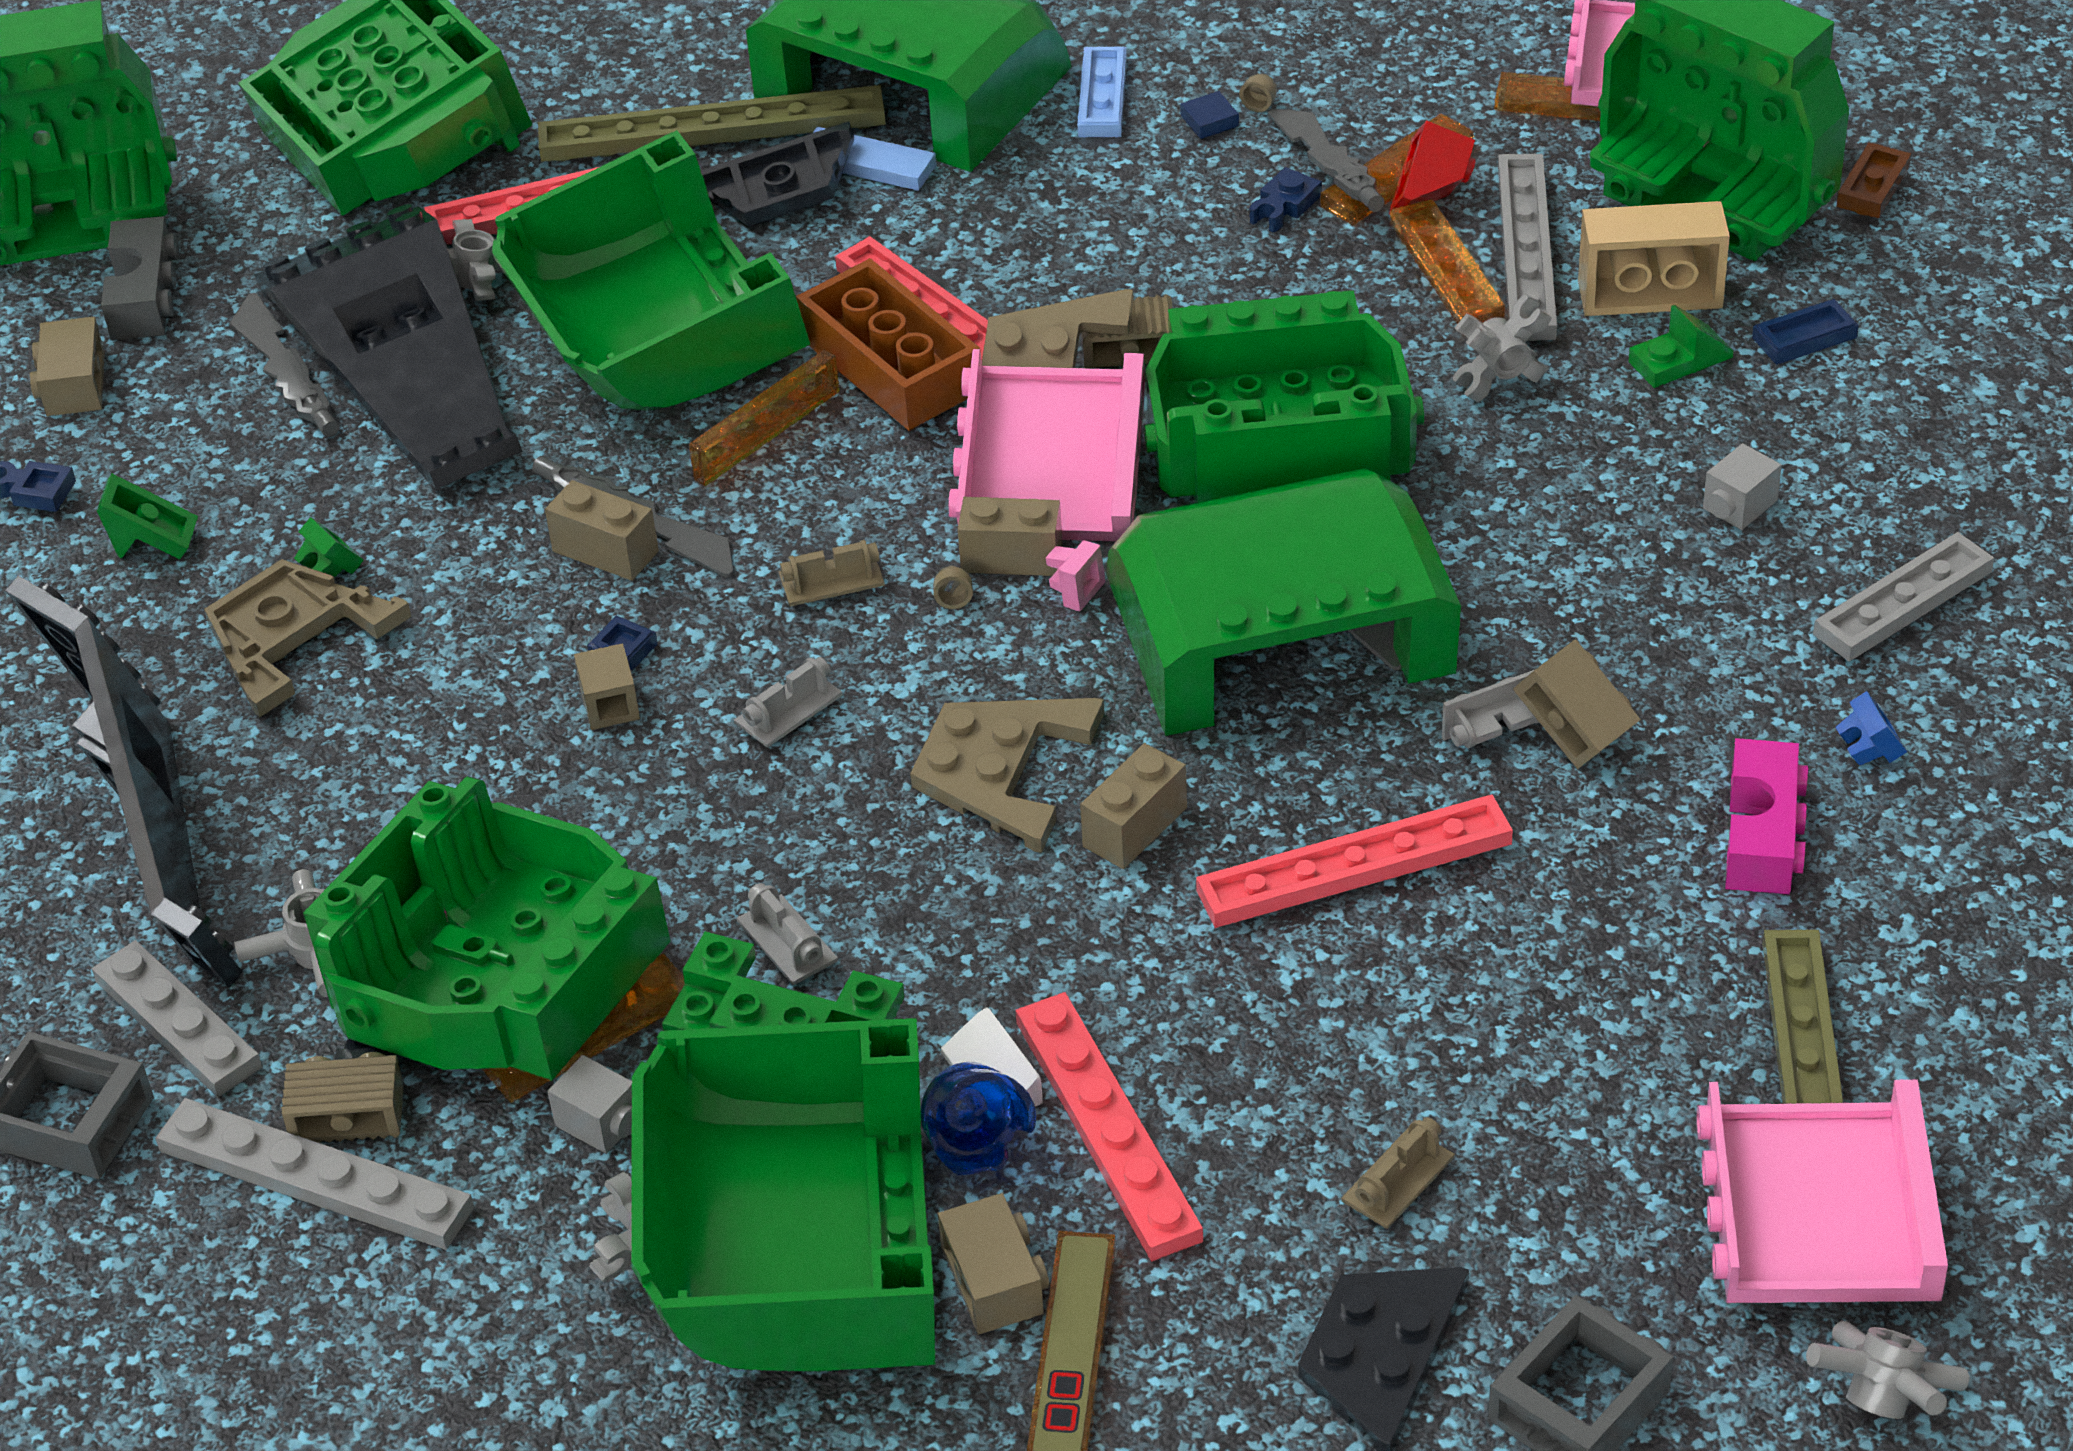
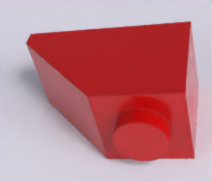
M1426 120L1411 139L1389 214L1399 217L1449 196L1460 182L1466 184L1476 163V159L1470 157L1475 140Z

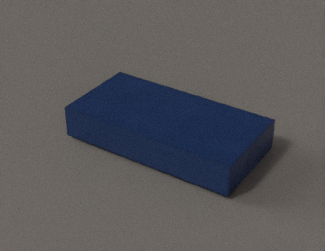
M1835 299L1753 325L1752 338L1768 357L1778 365L1855 339L1858 336L1859 325Z

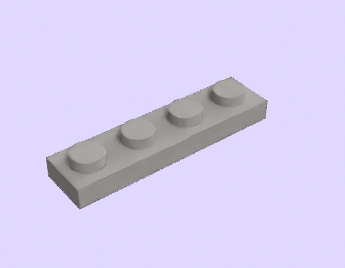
M1956 532L1816 619L1813 635L1850 662L1992 573L1994 557L1959 532Z
M136 940L91 968L96 983L217 1097H220L262 1068L259 1054Z

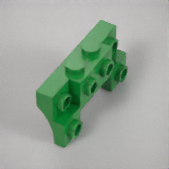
M705 931L682 970L685 985L662 1025L663 1031L895 1019L905 998L904 985L900 982L853 970L835 1002L746 978L756 958L754 944Z

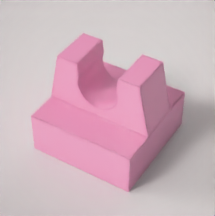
M1083 540L1076 549L1055 546L1046 557V564L1058 569L1049 579L1050 587L1062 593L1064 607L1081 612L1105 583L1101 545Z

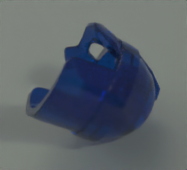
M978 1062L957 1063L940 1072L927 1087L921 1102L920 1112L923 1131L937 1156L956 1175H969L987 1170H1002L1008 1160L1007 1145L1013 1138L1016 1130L1032 1133L1036 1126V1109L1026 1089L1015 1079L995 1068ZM961 1100L960 1106L955 1107L956 1103Z

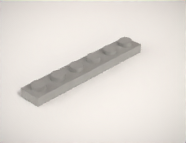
M1498 154L1508 320L1512 317V311L1518 299L1527 294L1540 303L1537 308L1552 317L1549 325L1543 331L1532 334L1527 341L1556 340L1557 319L1543 154Z
M184 1098L155 1137L159 1151L444 1250L448 1249L474 1209L471 1194Z

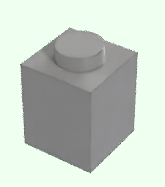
M1742 443L1706 472L1703 509L1743 530L1778 501L1782 464Z
M582 1055L548 1090L555 1126L607 1154L621 1138H625L632 1133V1081L592 1059Z

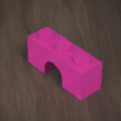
M1735 738L1729 812L1752 814V816L1731 814L1725 889L1790 895L1793 873L1803 874L1805 842L1795 841V834L1804 835L1807 803H1797V796H1806L1808 765H1798L1799 743Z

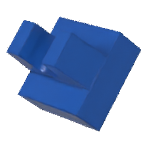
M1867 691L1849 702L1854 711L1835 728L1847 744L1860 738L1858 742L1847 748L1859 766L1881 756H1884L1891 763L1907 753L1889 718Z

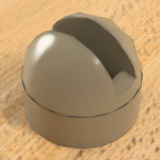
M1255 74L1249 77L1241 87L1239 92L1240 100L1249 110L1264 112L1269 109L1276 98L1277 85L1267 74Z
M953 565L942 568L936 574L933 582L936 602L947 609H959L967 605L973 596L972 580L968 572ZM954 580L951 591H945L949 581Z

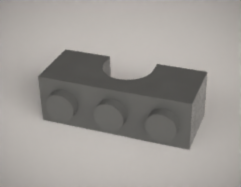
M164 216L111 221L108 251L115 276L104 277L101 302L110 339L120 340L165 335L166 319L169 316H173L174 312L170 288H176V272L172 260L179 259L177 236L175 233L169 234Z

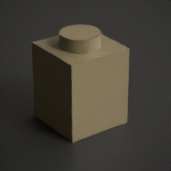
M623 643L574 654L580 690L591 730L639 720L640 715L635 686Z

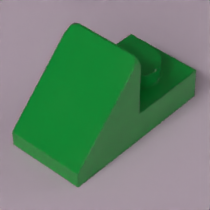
M1672 305L1669 333L1630 347L1628 362L1653 388L1731 359L1733 358L1734 350L1708 324L1678 306Z
M113 473L107 479L97 509V513L115 552L121 559L136 538L175 558L181 559L189 547L198 519L197 515Z

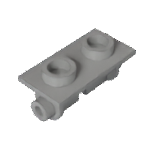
M822 657L816 659L807 658L803 661V665L786 676L785 685L777 682L757 697L748 699L742 714L734 719V723L768 748L843 696V693L827 681L826 676L830 674L831 670L828 663Z
M1534 670L1516 677L1506 678L1494 685L1469 694H1461L1452 700L1444 702L1442 739L1445 741L1451 738L1455 746L1464 745L1466 748H1471L1476 744L1501 736L1503 728L1498 722L1500 720L1504 721L1511 732L1534 723H1540L1513 690L1515 686Z
M759 883L749 890L750 911L737 917V922L792 985L838 962V957L782 894L779 895L773 886Z

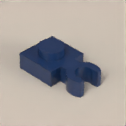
M1284 167L1260 190V199L1251 204L1250 223L1255 225L1260 219L1269 218V231L1274 233L1283 227L1286 215L1298 219L1322 196V181Z
M0 461V499L11 496L14 506L57 512L76 482L72 467L29 461L24 470L16 469L15 465L10 462Z

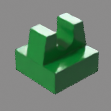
M311 517L298 531L305 538V541L294 559L304 567L336 577L343 569L352 575L364 561L342 538Z

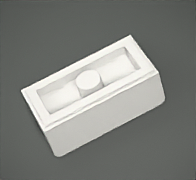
M988 1007L978 1012L941 1047V1054L994 1126L1043 1103L1039 1074Z

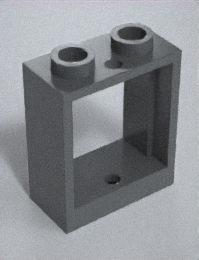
M28 1031L16 1050L8 1054L0 1071V1151L100 1180L154 1098L143 1063ZM45 1079L98 1094L73 1133L19 1118Z
M1575 1295L1490 1385L1488 1420L1534 1451H1616L1670 1392L1674 1356L1667 1353L1656 1340L1642 1337L1617 1321L1615 1316L1607 1309L1593 1306L1578 1295ZM1574 1340L1634 1377L1629 1385L1591 1426L1531 1388Z

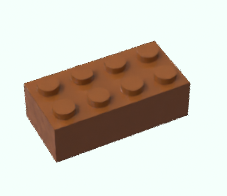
M871 258L796 296L811 344L809 347L908 431L968 399V396L962 395L963 368H971L973 349H980V347Z

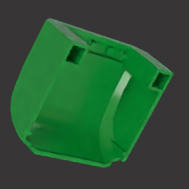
M776 0L746 29L754 99L809 93L813 89L809 55L813 52L928 89L933 153H936V161L968 172H972L1071 69V59L1064 39L1040 2L1034 0Z
M678 130L495 217L498 228L497 239L493 240L492 247L495 260L564 361L599 396L622 409L649 411L692 400L728 386L811 345L790 277L771 252L748 262L716 220L696 154Z
M1365 468L1138 515L1108 552L1106 575L1165 736L1214 726L1215 658L1394 620L1393 648L1408 684L1456 674L1461 605L1431 536L1408 492L1395 483Z
M916 1018L660 1031L657 1036L658 1044L647 1062L641 1061L632 1075L631 1263L635 1275L664 1324L682 1344L702 1359L733 1369L832 1371L936 1365L934 1289L931 1245L928 1246Z

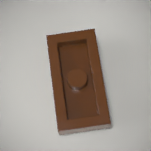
M1868 142L1838 191L1836 207L1853 211L1859 215L1880 218L1910 168L1911 153Z

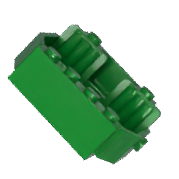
M101 0L0 15V265L108 248L111 221L165 216L168 213L167 193L172 184L171 162L178 161L174 136H167L149 67L118 33L109 34ZM37 131H46V133H37Z
M346 0L295 32L268 65L238 83L265 136L342 216L361 206L371 197L376 202L426 187L493 143L501 145L510 153L521 146L517 135L533 125L501 49L449 0Z
M1635 0V13L1626 20L1604 54L1602 94L1598 103V108L1601 111L1599 132L1602 141L1591 150L1589 162L1591 168L1604 173L1603 195L1627 206L1721 201L1730 235L1728 250L1756 261L1771 246L1781 245L1818 209L1826 205L1840 189L1849 107L1835 61L1830 59L1834 21L1782 0Z
M1354 290L1330 291L1301 296H1282L1252 301L1240 300L1232 303L1202 306L1191 305L1183 308L1168 309L1169 333L1162 335L1146 368L1148 424H1144V436L1147 453H1154L1159 487L1170 497L1194 495L1195 503L1363 468L1375 472L1389 481L1390 475L1404 474L1411 471L1416 462L1417 425L1424 424L1422 397L1413 396L1401 344L1369 313L1359 314Z
M469 776L465 777L455 788L428 781L303 912L331 1008L334 1009L339 1027L348 1039L442 1070L512 1067L549 1080H553L671 942L657 877L630 870L627 860L592 829L500 802L491 803L485 782Z

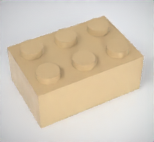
M1722 202L1582 209L1578 284L1584 315L1599 316L1671 311L1672 305H1676L1684 311L1723 308L1730 235Z

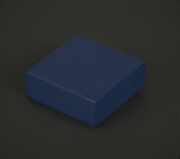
M1220 91L1180 104L1181 117L1200 139L1239 126V113Z
M616 615L587 645V648L590 651L623 643L630 671L632 672L658 645L655 631Z

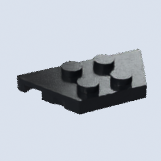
M848 121L702 169L701 173L710 201L746 225L751 226L760 222L771 221L778 216L803 208H810L818 203L833 199L855 139L850 122Z
M1453 1267L1343 1274L1340 1276L1298 1363V1378L1314 1393L1327 1398L1331 1402L1333 1410L1348 1424L1355 1421L1374 1439V1448L1377 1451H1393L1469 1284V1269Z

